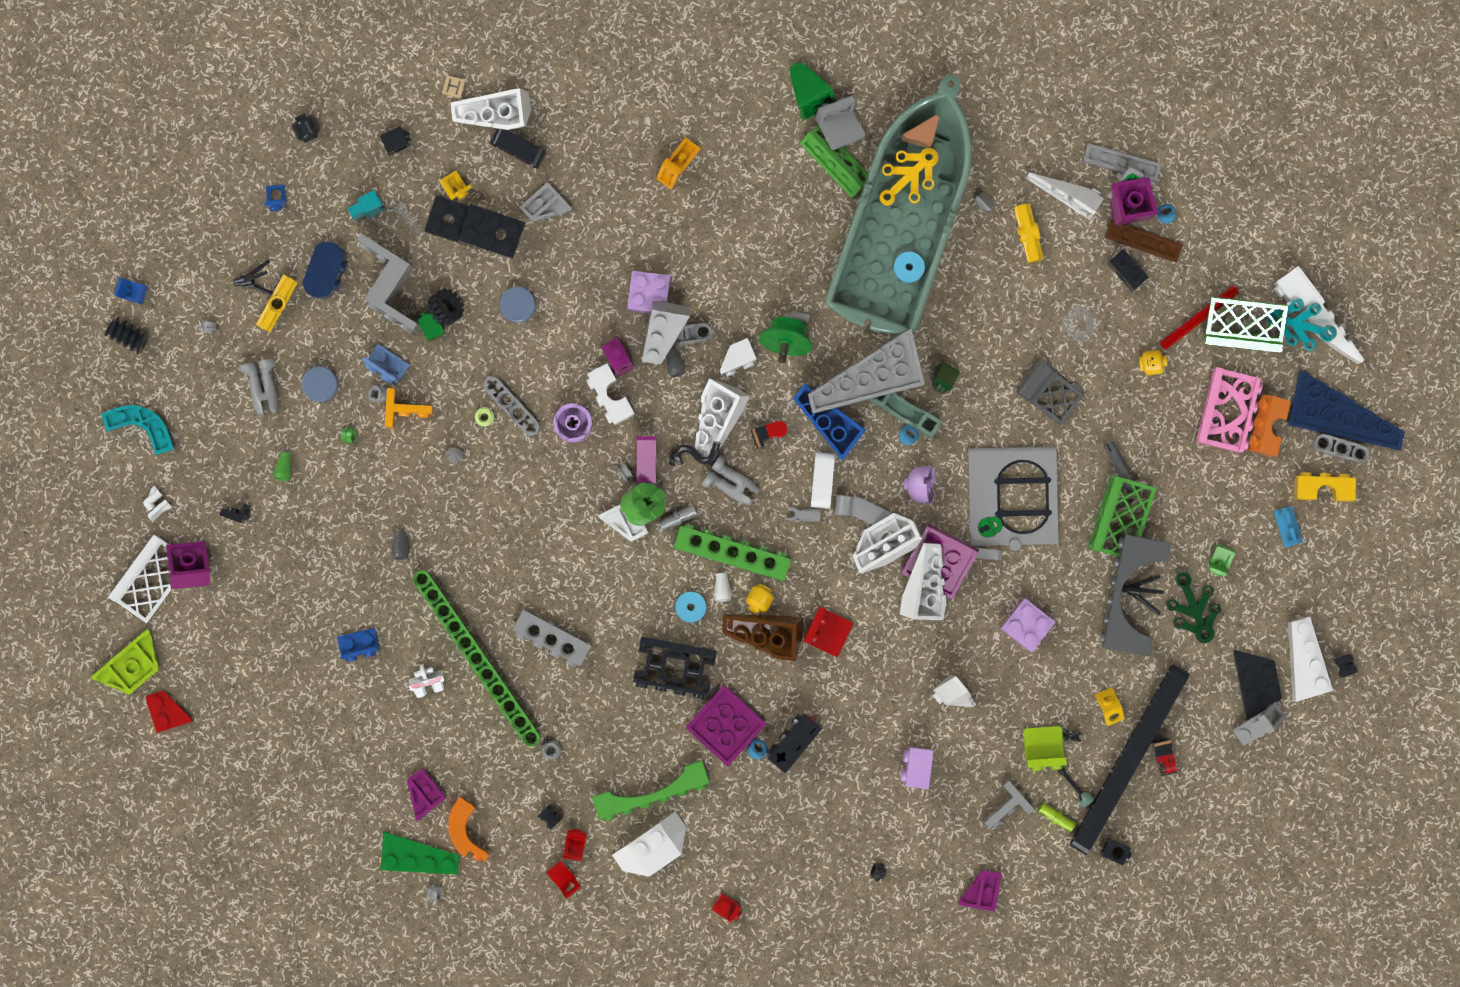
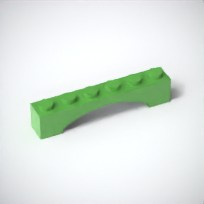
M703 761L684 766L685 771L680 777L667 787L654 793L626 797L614 795L611 791L593 796L592 799L599 819L604 818V821L615 818L614 814L622 812L623 815L634 812L633 808L640 806L641 809L652 806L651 802L659 800V803L670 800L669 796L677 794L680 797L689 794L688 790L695 788L698 791L707 788L706 784L710 782Z

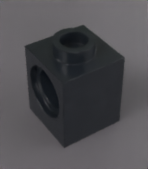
M401 126L380 135L389 156L410 147L408 141H411L407 130L403 131Z
M1107 838L1100 855L1120 865H1124L1125 862H1129L1132 852H1130V847ZM1120 847L1122 854L1116 858L1112 854L1113 849Z

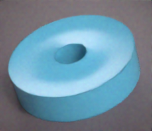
M904 252L894 262V274L904 283H914L924 273V261L914 252ZM907 264L912 265L913 269L911 271L906 269Z
M696 592L682 594L676 602L677 615L686 622L700 620L706 612L704 598ZM688 604H694L695 608L693 611L687 609Z

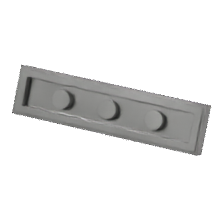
M1090 143L1087 144L1083 159L1084 163L1122 172L1123 174L1131 166L1143 173L1146 178L1149 177L1150 181L1154 183L1157 182L1162 165L1161 163Z

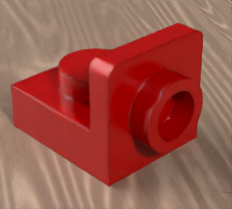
M721 893L711 909L730 923L733 920L737 921L742 914L740 910L741 905Z

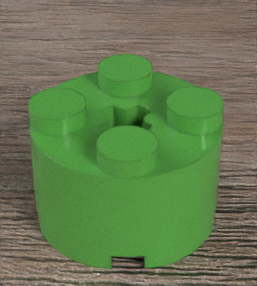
M640 483L622 496L620 503L622 513H625L626 519L633 525L643 526L663 514L665 510V493L662 489L651 483Z

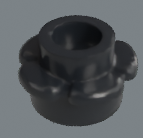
M875 863L872 866L870 877L874 878L876 882L884 879L887 870L884 868V864Z

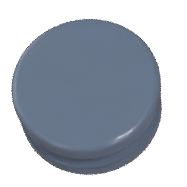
M512 287L503 293L500 299V310L507 320L513 323H523L533 316L536 302L530 291L523 287Z
M313 367L302 378V390L312 401L319 403L327 402L338 391V379L326 367Z

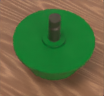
M777 317L772 319L769 329L763 331L759 336L762 346L774 353H779V363H786L787 355L801 356L812 350V342L806 337L807 326L794 318Z

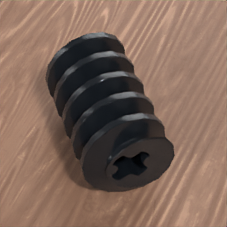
M118 316L109 324L104 336L109 335L110 340L116 339L118 344L123 342V347L125 348L130 345V351L136 350V353L139 355L147 344V332L145 331L140 335V328L133 331L134 324L126 327V320L120 324V317Z

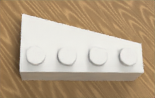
M1304 617L1288 622L1292 702H1298L1333 691L1311 618Z

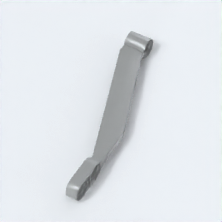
M836 495L835 515L853 516L874 525L893 514L862 498ZM917 525L920 535H922L925 528ZM977 548L979 552L976 558L1002 561V551Z

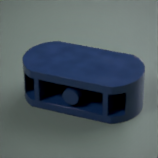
M323 242L315 247L302 282L305 291L315 299H328L334 295L335 291L338 292L341 286L339 278L341 273L344 274L346 272L348 263H346L347 258L344 251L337 244Z

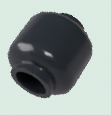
M303 113L295 117L296 121L291 127L299 141L306 143L318 137L317 134L320 132V128L314 116H306Z

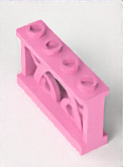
M1215 367L1196 443L1237 453H1243L1244 450H1247L1249 445V439H1247L1248 431H1252L1254 424L1251 418L1252 414L1257 411L1258 402H1256L1257 394L1260 395L1263 386L1260 383L1261 378ZM1222 375L1235 378L1237 380L1235 381L1233 386H1231L1229 383L1222 380ZM1239 383H1249L1251 391L1248 395L1243 392L1246 387L1239 389V391L1236 390ZM1220 392H1223L1224 396L1226 392L1229 393L1224 400L1218 397ZM1233 397L1241 414L1234 421L1225 425L1223 415L1214 408L1215 405H1222ZM1244 400H1249L1248 407L1246 406ZM1214 417H1219L1221 422L1220 427H1218L1219 422H1217V424H1214L1212 422V419ZM1244 421L1242 429L1237 427ZM1228 431L1229 437L1232 439L1233 433H1238V442L1235 444L1228 443L1225 438V432ZM1221 433L1222 442L1209 440L1207 437L1208 435Z

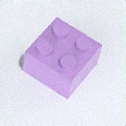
M632 271L628 311L650 314L653 300L668 303L670 275Z
M1023 598L1000 629L1028 652H1033L1055 624V621L1026 598Z
M909 746L908 750H904L903 762H906V767L901 770L900 781L904 782V786L929 789L933 750Z

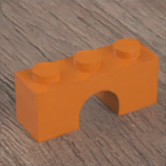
M1261 395L1252 436L1249 440V451L1265 456L1278 457L1282 438L1276 437L1273 434L1272 424L1276 419L1287 420L1291 401L1273 395Z

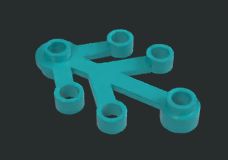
M1300 298L1294 299L1288 306L1287 315L1304 307L1303 300ZM1313 303L1309 306L1308 310L1295 318L1286 317L1284 336L1290 346L1296 345L1301 339L1307 351H1312L1317 347L1316 340L1309 338L1304 330L1319 334L1320 338L1325 342H1330L1336 338L1337 330L1334 326L1326 325L1322 327L1305 322L1306 319L1316 316L1321 312L1322 308L1318 303ZM1275 309L1269 314L1276 321V315L1280 318L1283 310ZM1268 316L1267 321L1269 324H1272L1273 321ZM1287 325L1292 326L1296 333H1291Z

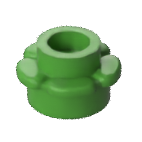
M348 425L346 429L342 430L341 439L344 440L345 444L355 443L357 430Z

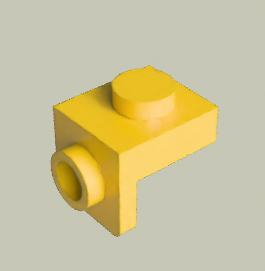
M457 171L452 172L439 181L450 200L456 197L459 200L469 194L467 191L472 188L470 184L465 185Z

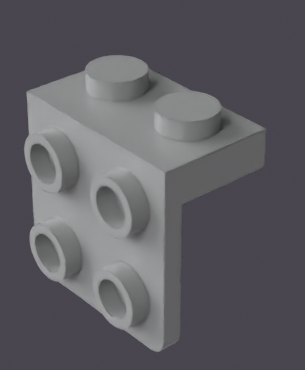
M853 96L841 97L834 103L821 105L817 110L816 121L832 150L854 143L865 137V132L853 111L855 106Z

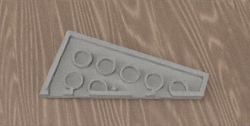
M909 328L808 393L812 413L925 385L912 329Z

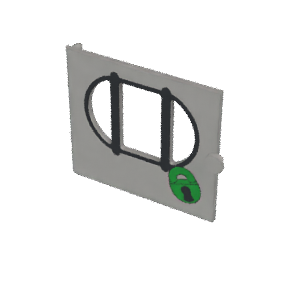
M1056 446L968 448L971 546L1009 545L1011 550L1017 551L1021 545L1059 544ZM1029 463L1039 468L1044 477L1001 478V475L1013 464ZM1045 483V510H1000L1001 484ZM1008 516H1045V519L1038 527L1029 531L1014 530L1008 527L1001 518Z

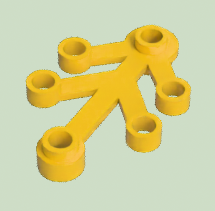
M926 148L920 154L899 151L896 154V160L899 163L906 161L919 162L914 167H893L890 164H885L882 167V173L885 176H904L890 190L881 192L879 197L881 204L884 206L892 205L895 201V195L910 181L911 193L909 194V201L912 204L918 203L920 201V194L918 193L919 172L925 167L923 188L927 191L932 190L934 187L932 167L938 162V153L932 148ZM904 154L905 159L899 160L898 155ZM930 154L933 158L928 161L925 159V156ZM890 167L892 171L885 173L884 169ZM930 181L932 186L927 188L925 182ZM885 194H889L891 199L885 200L883 197ZM913 194L918 196L916 201L911 200Z

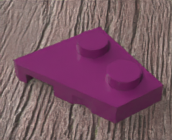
M423 768L407 780L416 821H419L447 798Z
M981 870L958 901V905L995 912L1002 873Z

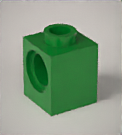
M429 310L419 315L420 318L417 319V322L428 342L445 334L441 323L438 324L436 323L437 319H432L433 314L429 315Z

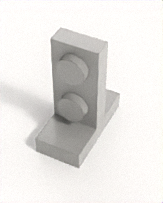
M1275 701L1261 713L1235 727L1233 732L1242 745L1245 746L1263 734L1275 731L1286 719V716Z
M1009 780L1005 781L1002 786L1012 797L983 821L989 829L1000 825L1003 821L1001 818L1006 814L1008 816L1017 809V804L1028 815L1034 811L1033 807Z

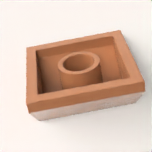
M938 115L904 133L901 137L902 141L930 148L939 120Z

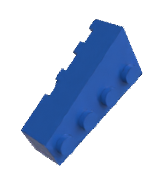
M805 383L793 399L843 461L866 429L838 407L812 413L808 393L814 389Z

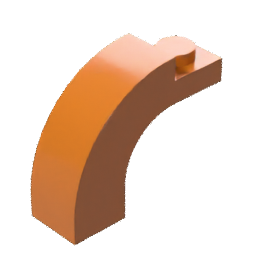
M460 796L452 807L449 816L448 829L451 841L464 857L470 851L472 852L471 856L477 861H487L491 854L474 843L467 832V822L477 806Z

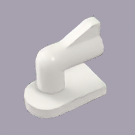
M156 486L151 488L148 497L143 501L144 506L150 512L148 514L150 520L156 519L163 512L173 508L166 500L157 507L154 505V502L163 496Z

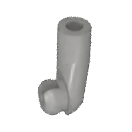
M793 310L784 317L808 323L810 314Z

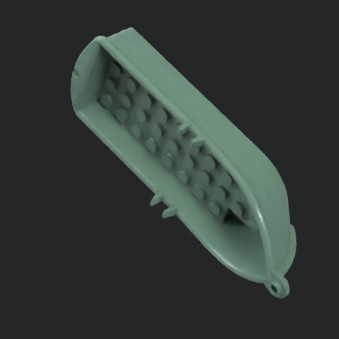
M945 76L937 93L917 101L906 109L888 128L874 156L825 299L826 305L830 309L861 327L864 326V322L867 320L872 322L870 330L877 332L902 334L909 328L912 329V333L917 330L971 169V136L966 117L956 99L960 88V82L956 76ZM947 83H953L954 87L949 88ZM938 115L937 128L933 143L930 148L938 153L939 157L937 164L932 167L933 189L927 191L923 188V181L925 180L924 167L919 172L918 193L920 194V201L918 203L912 204L909 201V194L911 193L910 181L895 195V201L892 205L884 206L879 198L881 192L890 190L904 175L885 176L882 173V167L885 164H890L893 167H914L919 161L899 163L896 160V154L899 151L920 154L926 147L903 142L901 137L904 133ZM899 154V160H904L905 155ZM930 154L925 156V159L928 161L933 158ZM890 167L884 169L885 173L892 171ZM930 181L925 182V186L927 188H930L932 186V183ZM885 194L883 198L885 200H890L891 196L889 194ZM915 194L911 196L913 201L918 199V196ZM904 252H914L924 261V273L914 283H904L894 274V262ZM906 265L908 271L913 269L912 265Z

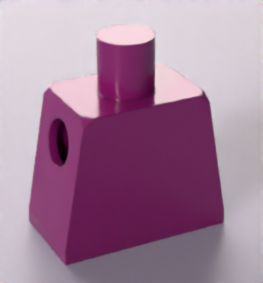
M618 337L600 346L617 377L634 369Z

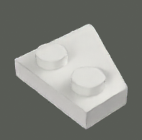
M620 505L598 515L601 520L631 542L648 534L645 525L636 526L628 522L627 516L624 512L622 513Z

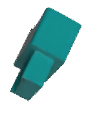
M375 190L357 198L359 203L347 208L354 221L365 215L371 218L386 210Z

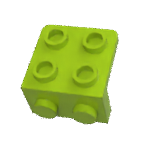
M1060 726L1024 729L1027 768H1031V771H1042L1043 767L1050 766L1051 770L1062 769V765H1067L1066 757H1064L1062 728Z

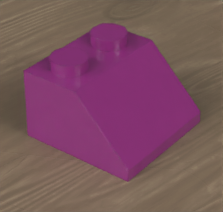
M1149 177L1112 184L1111 210L1115 226L1151 220L1158 214Z
M205 541L166 545L171 589L210 585V570Z

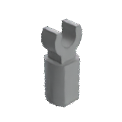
M794 507L788 508V511H794L795 513L793 518H787L790 522L801 519L804 522H820V509L801 508V511Z

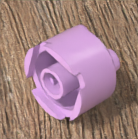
M570 403L562 406L557 411L553 425L555 432L562 440L568 443H579L590 435L593 421L586 408ZM570 419L578 421L576 428L568 426L571 423Z

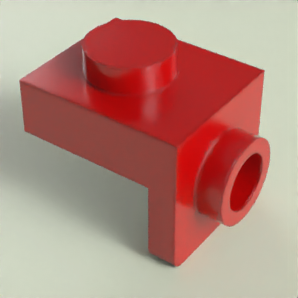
M578 829L568 830L563 853L564 859L582 862L586 833Z

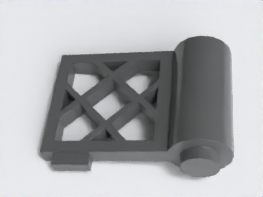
M1037 361L1016 390V393L1055 422L1062 425L1084 394L1081 393L1083 389L1074 382L1072 385L1053 372L1051 369L1053 366L1047 361ZM1055 378L1060 382L1061 390L1051 392L1050 383ZM1072 391L1078 396L1073 402L1066 403L1065 392ZM1061 392L1063 404L1053 405L1051 394ZM1041 395H1048L1050 406L1043 407L1037 403ZM1053 407H1064L1065 414L1061 419L1054 415Z

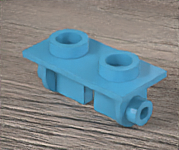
M1289 506L1274 511L1284 548L1303 543L1293 507Z

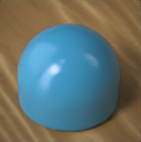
M1164 204L1157 209V217L1160 222L1169 224L1175 220L1176 209L1173 205ZM1164 208H1168L1171 213L1164 215L1161 211Z
M908 425L904 426L899 432V440L904 445H912L919 439L918 431ZM906 430H912L914 438H910Z
M754 739L748 745L747 751L751 758L761 759L767 754L768 748L762 740ZM761 744L763 751L757 752L754 745Z

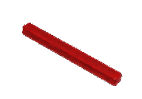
M1231 286L1218 297L1233 299L1239 292L1235 286ZM1215 302L1214 310L1220 309L1224 306V303ZM1210 303L1160 342L1161 347L1164 350L1169 349L1206 320Z

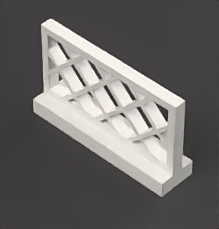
M156 534L152 536L108 597L145 623L149 621L171 591L170 584L162 585L161 574L168 573V570L160 572L159 561L166 560L167 557L158 558L157 549L161 544L165 547L169 544ZM156 561L158 572L147 574L146 564ZM158 575L160 585L149 587L147 576ZM145 577L147 588L135 589V579ZM161 588V598L151 601L149 590ZM147 590L149 601L137 603L136 592ZM133 592L135 603L126 604L121 600L124 594ZM138 605H150V613L147 617L139 613Z

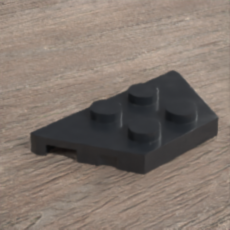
M1232 650L1247 721L1264 711L1270 704L1275 701L1277 703L1282 699L1274 660Z

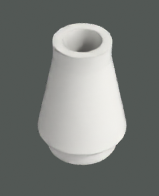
M727 573L716 574L713 597L716 598V602L731 601L732 591Z

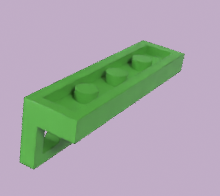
M818 125L805 136L800 144L842 189L853 198L864 187L869 173L844 147L838 148V152H834L829 147L826 139L821 138L817 134L818 131L822 133ZM844 160H847L851 166H848ZM857 174H860L865 181H862Z

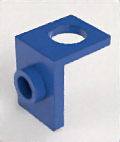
M285 185L266 186L267 202H264V206L270 209V211H281L282 208L287 207ZM275 189L281 191L282 196L279 200H273L270 196L271 192Z

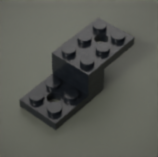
M436 195L424 232L477 250L481 248L514 259L526 223L472 204L467 206ZM447 214L454 217V221L450 225H446L443 222V218ZM498 230L506 231V238L498 240L496 232Z

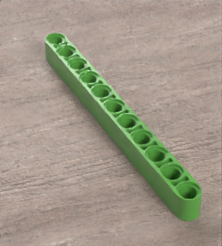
M426 571L416 572L413 577L414 584L523 743L529 747L537 745L540 741V733L431 574ZM420 574H425L428 578L424 585L418 582ZM431 590L438 592V598L434 601L429 599V592ZM443 605L449 608L447 616H442L439 612ZM454 621L460 624L458 632H453L450 629V625ZM464 637H468L471 640V645L468 648H464L461 645V640ZM475 653H479L482 656V661L479 664H475L472 661V656ZM485 669H491L493 672L490 680L483 677ZM498 684L504 688V692L500 696L494 693V687ZM506 701L514 702L515 708L513 711L505 709ZM522 716L525 718L526 724L524 727L516 725L515 720L517 717ZM529 732H533L537 736L534 743H529L526 739Z

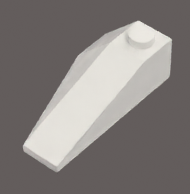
M518 88L452 102V120L458 123L505 130L525 127L531 112L529 92Z
M949 675L933 689L935 694L932 696L939 704L943 702L945 705L974 707L976 705L969 691L956 676Z

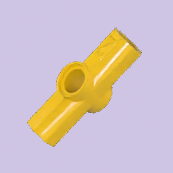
M1030 203L1014 207L1018 224L1017 231L1018 235L1021 236L1019 240L1023 244L1027 263L1043 260L1044 257L1039 241L1040 233L1038 225L1034 221Z
M285 274L282 275L256 323L257 326L268 332L272 331L298 284L296 280ZM273 299H281L282 306L274 308L271 305Z

